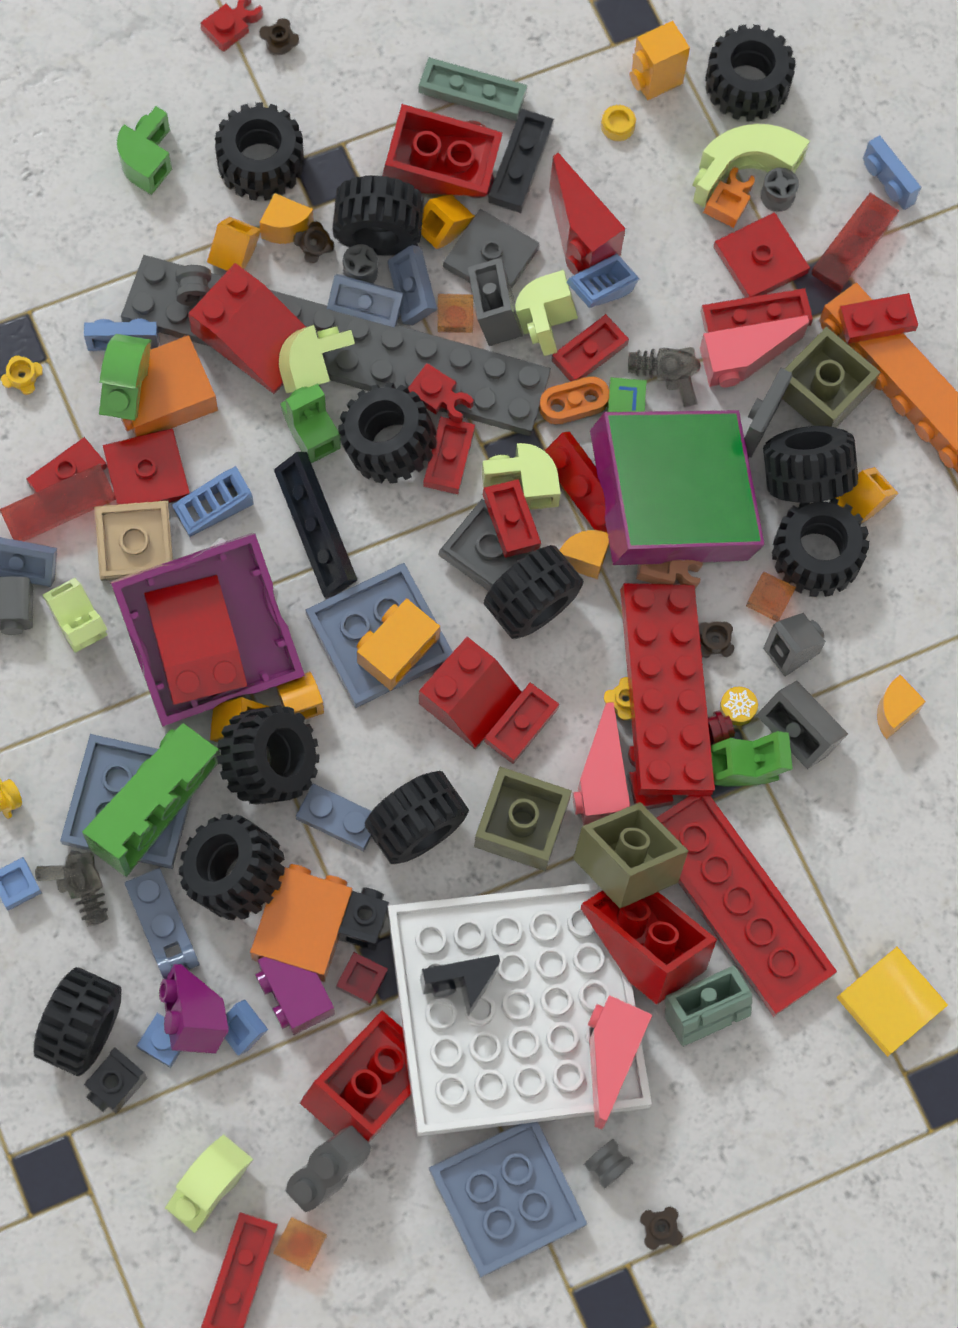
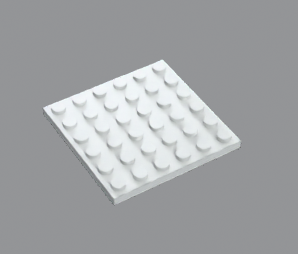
M596 883L388 905L389 928L417 1136L594 1115L589 1043L594 1028L588 1026V1022L596 1004L604 1007L609 995L635 1006L632 984L627 980L580 909L583 902L602 891ZM499 954L500 965L498 972L469 1016H467L461 987L456 988V992L448 996L434 997L433 993L423 995L420 983L422 969ZM642 1042L638 1047L611 1113L646 1109L652 1105Z

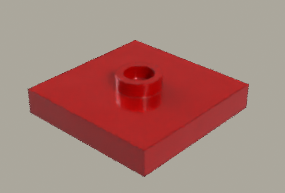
M775 212L714 242V249L745 298L765 295L808 274L810 266Z
M173 428L102 445L117 505L157 501L172 503L190 494Z

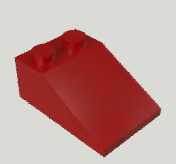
M401 104L382 176L402 180L425 194L486 197L503 132Z
M558 152L552 159L549 193L564 251L565 262L572 274L576 275L615 254L621 257L626 228Z
M234 263L188 313L191 332L273 394L281 388L283 381L279 370V354L282 345L291 334L306 326L262 282Z
M217 574L144 592L170 698L174 705L247 686L238 646Z
M602 890L582 903L580 909L627 980L656 1005L665 1000V996L678 991L707 970L717 938L661 893L656 892L619 908Z
M382 1010L312 1083L299 1103L333 1134H337L346 1127L353 1126L370 1143L411 1096L403 1028Z

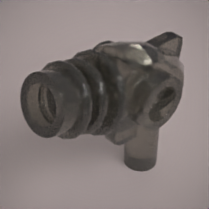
M661 347L657 357L654 348L651 350L650 356L647 350L644 351L643 356L640 350L629 353L628 373H634L636 376H639L642 370V375L645 377L649 371V377L653 379L656 371L657 380L666 381L667 389H679L684 408L697 404L691 377L699 372L701 364L699 359L695 357L693 347L682 349Z
M71 851L66 856L64 865L36 867L35 877L37 881L56 880L57 888L60 892H68L71 899H81L74 906H84V908L79 910V913L86 912L87 915L83 916L81 920H85L87 927L109 920L107 915L108 908L101 909V906L105 905L106 902H98V899L103 898L105 893L96 894V892L103 888L100 874L95 868L92 852L82 854L80 851Z

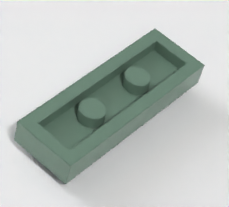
M428 57L418 85V93L517 121L527 93V85Z

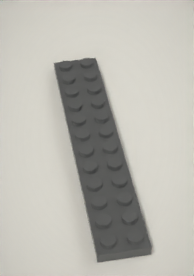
M143 254L121 314L122 322H130L133 319H146L150 322H157L158 332L178 338L189 335L192 342L209 346L191 332L188 313L195 306L182 305L176 299V291L180 287V284L176 282V271L184 265ZM211 273V281L208 287L211 289L222 276ZM270 290L306 327L314 325L316 334L318 331L338 326L339 333L352 331L355 344L322 353L331 381L366 391H371V386L379 384L380 388H384L386 383H394L396 389L400 385L409 387L426 363L457 382L456 389L453 392H463L473 398L474 403L471 409L463 404L455 406V409L463 414V418L531 437L539 412L540 398L546 389L551 368L399 325L391 327L329 310L327 305ZM441 407V409L439 410L441 412L447 413V410L443 407Z

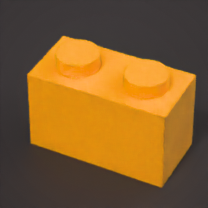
M673 20L636 38L630 79L634 88L637 91L641 90L647 100L683 84L690 46Z
M407 598L400 606L392 605L381 619L383 624L374 633L368 631L356 647L359 649L357 651V663L390 691L440 639V625Z

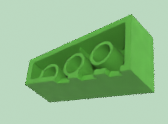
M184 723L176 731L171 729L164 736L159 745L160 748L151 758L146 759L142 763L136 774L82 831L90 851L125 877L135 868L218 764L217 756H220L219 749Z

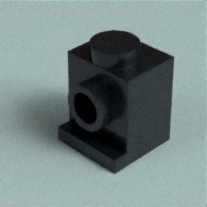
M366 887L362 888L361 893L352 891L338 931L340 941L376 951L388 914L389 902L383 900V893ZM361 909H367L372 912V916L368 920L360 919L357 914Z
M114 1047L110 1051V1055L84 1083L85 1087L90 1091L86 1098L100 1111L104 1112L109 1107L117 1114L146 1081L147 1076L144 1071ZM110 1075H115L119 1078V1082L114 1088L105 1087V1080Z

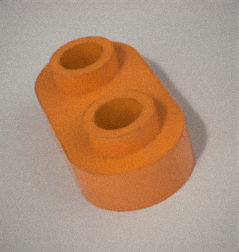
M593 376L550 387L543 392L540 398V414L547 422L556 425L599 414L608 405L609 387L605 381ZM593 395L597 398V401L588 402L585 397ZM558 404L563 407V410L555 412L551 409V406Z

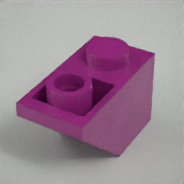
M267 957L258 960L261 971L256 973L255 976L265 995L272 992L278 1004L272 1010L282 1029L289 1026L294 1036L335 1015L334 1006L317 973Z
M174 964L167 978L161 981L159 988V999L161 1002H164L166 1011L164 1031L166 1034H169L171 1050L216 1054L229 1031L224 1000L183 965Z

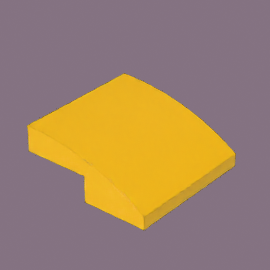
M898 947L889 952L836 997L887 1057L948 1006L946 1001Z

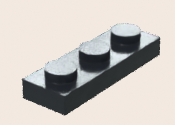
M521 108L489 193L488 203L519 213L522 212L552 131L554 118Z

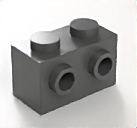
M798 681L779 690L756 715L772 733L777 731L789 733L791 753L807 770L825 759L848 735Z

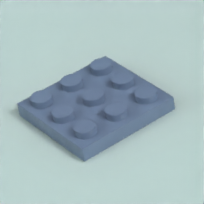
M405 563L305 609L307 618L355 708L390 692L388 688L357 663V651L359 649L356 648L358 642L368 631L374 633L383 624L381 619L386 611L394 604L400 606L407 598L436 622ZM441 629L440 639L392 690L438 669L453 653Z
M90 734L60 839L61 844L90 851L82 831L136 774L142 763L146 759L151 758L158 749ZM191 798L139 862L173 869Z
M538 1122L513 1126L429 1167L430 1174L480 1278L587 1226L584 1215Z

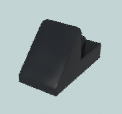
M499 954L422 969L420 983L423 995L433 993L434 997L448 996L455 993L456 988L461 987L467 1016H469L498 972L500 965Z

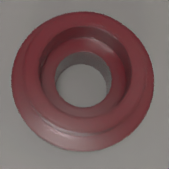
M718 710L713 712V716L708 717L709 735L712 745L735 737L734 727L729 715L723 717L721 711Z

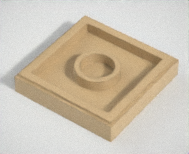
M168 501L94 506L101 581L120 579L173 560Z

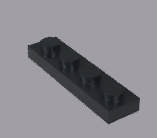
M297 451L277 466L274 472L324 597H333L358 579L307 452Z

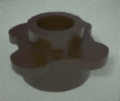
M280 18L277 20V23L269 27L263 26L259 30L260 38L266 41L268 51L273 55L286 54L292 47H296L299 44V36L293 33L290 28V21L286 18Z
M318 221L311 222L307 230L297 232L293 237L294 244L302 249L305 261L311 264L316 263L322 254L330 253L334 249L333 240ZM312 239H315L317 242L315 246L311 244Z
M702 622L699 624L702 657L708 658L712 654H721L723 657H729L733 654L734 645L731 644L733 627L730 623L711 622L708 624L707 622ZM717 637L719 641L715 643L712 641V638Z
M666 1207L664 1211L655 1213L651 1210H646L640 1216V1223L645 1226L644 1232L646 1237L644 1244L648 1249L656 1250L659 1246L666 1244L677 1246L682 1242L683 1234L678 1230L676 1221L679 1213L675 1208ZM658 1225H664L665 1231H658Z

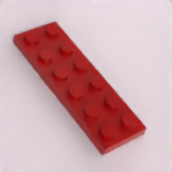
M623 583L620 593L638 795L711 796L715 791L695 585Z
M689 795L656 817L688 850L679 878V885L773 1017L838 972L711 796Z

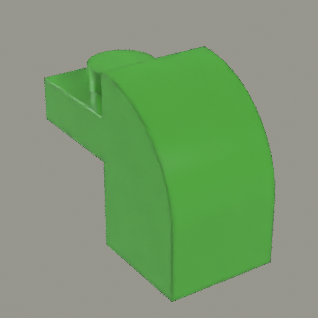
M157 106L153 108L149 115L145 114L140 118L135 131L123 124L117 137V149L123 173L133 184L150 195L154 193L172 170L169 152L158 146L170 131L167 112Z
M115 334L110 339L103 358L99 383H102L100 415L134 421L137 419L141 384L148 375L151 349L150 339Z
M318 383L309 388L301 387L295 390L289 398L285 399L286 401L280 403L293 438L301 452H307L311 463L341 449L340 434L326 411L325 394Z
M777 731L754 741L729 738L711 745L714 785L751 786L778 781L779 774L793 769L790 739L787 732Z

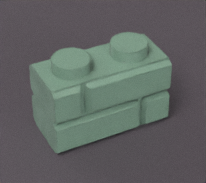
M731 966L665 996V1018L679 1043L684 1047L732 1025L733 1021L739 1022L750 1017L753 995L737 968Z

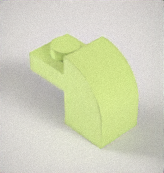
M564 270L531 281L521 290L515 304L523 333L530 334L533 344L540 343L544 356L558 352L551 326L578 318L570 287L566 283L567 278Z
M312 325L291 334L282 345L279 354V370L286 393L294 392L301 387L309 388L317 383L330 382L322 353L355 344L352 331L339 333L338 326L318 331L316 334L315 327Z
M518 443L514 458H510L507 455H496L489 458V460L483 461V488L519 479L529 510L559 507L561 492L557 468L552 458L544 450L534 445Z
M76 578L42 595L75 653L108 636L106 625L101 616L94 610L81 583Z
M223 1134L187 1170L176 1185L177 1190L165 1209L196 1233L204 1225L219 1201L236 1186L253 1161V1158Z

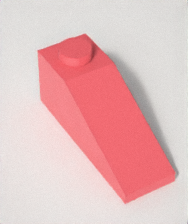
M808 315L704 333L700 352L709 387L716 385L724 388L732 387L740 383V381L747 379L804 337L809 324Z
M613 702L605 704L580 778L578 792L572 793L575 815L582 814L583 825L630 807Z
M610 995L604 1007L596 1004L588 1022V1026L594 1028L589 1040L595 1127L601 1130L608 1120L652 1017V1014Z

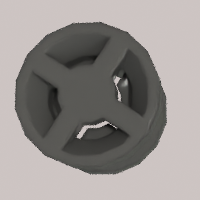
M778 167L768 172L761 190L762 203L772 211L781 212L790 208L799 187L797 176L787 168Z
M362 244L353 245L348 248L342 260L343 276L374 284L378 276L376 252L371 247Z
M186 265L178 268L176 271V282L180 284V287L176 291L177 302L185 306H196L210 290L208 284L211 281V270L202 265Z
M612 1139L584 1163V1166L589 1171L596 1172L600 1177L599 1183L605 1189L631 1167L634 1162L618 1151V1144Z

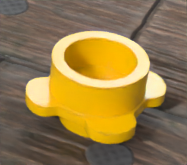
M14 356L6 366V374L1 377L2 385L5 388H17L25 395L31 394L35 390L34 383L37 377L43 374V368L40 363H33L26 357ZM25 373V376L20 378L19 374Z
M623 677L620 679L617 687L604 693V702H613L615 713L621 720L631 719L630 698L627 702L622 699L623 696L629 697L628 677Z
M0 779V812L2 811L4 816L9 819L12 818V810L22 806V798L17 786L11 779L3 782Z

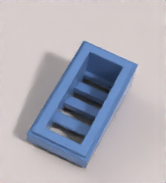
M615 254L570 277L566 283L591 308L630 294L640 278L618 254Z
M235 466L172 504V507L188 536L191 537L254 505L250 489ZM231 486L235 488L238 494L234 498H232L227 489ZM219 492L225 501L221 506L214 496ZM205 499L213 510L208 514L201 504V501ZM191 506L195 508L200 517L196 522H194L187 510Z

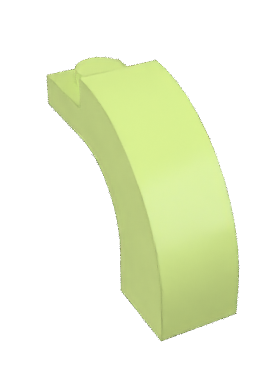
M769 124L744 125L724 132L715 138L702 153L699 166L700 171L692 186L696 187L693 202L705 208L720 181L723 182L734 167L739 168V170L753 168L766 172L779 167L787 168L795 173L805 158L810 141L791 130Z

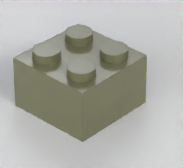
M825 327L785 368V370L792 373L793 377L783 400L813 426L837 428L873 391L881 372L828 327Z
M500 766L475 835L474 847L546 871L572 790Z
M639 802L582 826L573 859L619 908H622L677 884L688 850Z

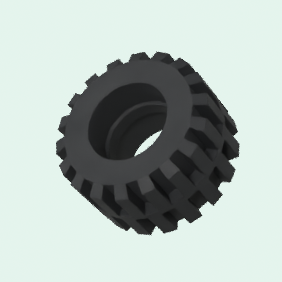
M746 24L739 25L738 31L731 28L725 32V37L720 36L716 40L715 47H712L705 76V88L707 94H711L710 101L714 106L719 104V111L726 115L730 112L733 114L732 118L739 120L740 116L746 117V121H754L755 116H759L763 120L768 118L769 112L775 114L779 111L781 104L784 105L795 73L796 61L795 58H792L793 50L791 46H785L786 39L782 35L774 36L775 30L768 28L764 31L760 29L761 25L753 24V28H747ZM741 66H751L759 69L766 77L759 80H749L738 75L734 69Z
M255 102V107L249 108L248 104L240 106L241 111L238 113L233 109L228 113V120L222 119L219 124L220 131H216L215 134L216 159L221 179L224 178L225 185L229 189L235 187L237 195L243 197L245 193L249 194V200L257 201L258 196H264V201L271 200L274 193L280 196L286 194L285 187L292 189L296 185V178H300L303 172L302 132L299 131V124L295 119L290 120L289 112L286 110L278 112V107L270 104L268 108L263 107V102ZM255 144H267L278 150L273 156L262 160L250 159L242 154L246 148Z
M366 175L346 180L336 190L332 227L333 236L339 240L340 244L349 248L353 245L362 244L371 247L377 256L397 255L407 247L412 245L418 246V243H420L424 197L421 196L422 193L415 189L413 185L387 176Z
M386 383L384 388H380L379 384L371 386V391L367 393L364 390L357 393L359 398L356 401L351 399L347 403L349 410L342 411L340 420L343 424L338 425V432L341 436L340 441L357 471L360 470L361 474L367 479L373 477L377 483H383L385 479H388L390 484L398 483V478L403 477L404 480L412 478L410 473L415 470L418 473L425 468L422 463L424 461L430 462L433 457L430 449L436 448L437 440L435 435H437V432L418 394L414 391L410 392L408 387L400 385L396 389L394 383ZM391 425H403L400 432L392 439L384 442H373L376 435L384 428Z
M828 426L799 427L773 436L763 446L767 490L771 496L780 500L796 503L827 501L850 492L858 484L855 439L846 430Z
M830 499V502L800 503L798 507L793 505L779 525L773 541L772 560H777L775 564L777 573H785L783 581L787 585L791 582L796 584L795 591L801 594L803 589L809 590V596L817 597L820 591H823L825 597L833 595L835 589L839 592L847 588L849 582L852 583L855 580L867 557L866 553L870 542L866 540L869 534L867 526L860 527L863 518L859 513L853 516L851 514L853 507L846 503L844 507L837 505L839 499ZM809 534L827 536L838 547L840 556L831 560L816 559L805 551L801 538Z
M550 545L531 552L502 574L489 589L484 599V605L511 639H518L534 633L559 615L576 598L584 581L555 545Z
M270 706L240 712V715L233 716L229 720L230 725L224 726L221 731L224 738L218 740L217 748L221 750L220 756H217V763L222 765L223 771L220 772L222 780L227 779L229 782L227 788L231 793L237 792L238 799L243 802L249 801V804L254 805L288 801L302 796L303 791L309 790L312 786L310 779L316 778L318 772L315 768V764L319 763V754H316L318 742L317 738L313 739L312 732L314 730L310 724L304 723L305 717L301 713L294 714V709L288 706ZM266 747H268L270 752V764L267 759Z
M434 771L410 780L385 797L371 811L365 820L364 826L389 863L399 864L417 858L445 840L463 823L469 809L443 771Z
M222 814L220 820L216 817L209 819L207 826L200 825L195 830L197 834L194 838L189 837L186 842L188 848L181 853L180 860L183 861V865L179 867V875L183 877L180 881L181 886L187 891L186 894L192 900L221 918L224 917L227 920H235L236 917L241 920L249 918L250 912L257 914L262 911V905L265 902L269 904L274 897L271 895L274 890H279L282 883L278 880L285 872V867L280 864L285 860L284 853L279 850L280 844L276 839L243 816L236 814L233 817L230 814ZM238 858L235 867L226 876V873L230 865Z
M73 968L60 981L42 1014L34 1038V1057L77 1077L83 1075L96 1061L114 1026L121 1005V986L82 968Z

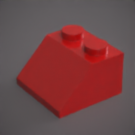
M467 636L419 690V705L476 750L484 741L485 736L522 691L499 662Z

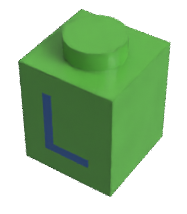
M611 377L607 412H645L646 380Z

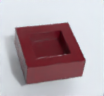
M353 952L336 984V989L371 1006L388 973V969Z

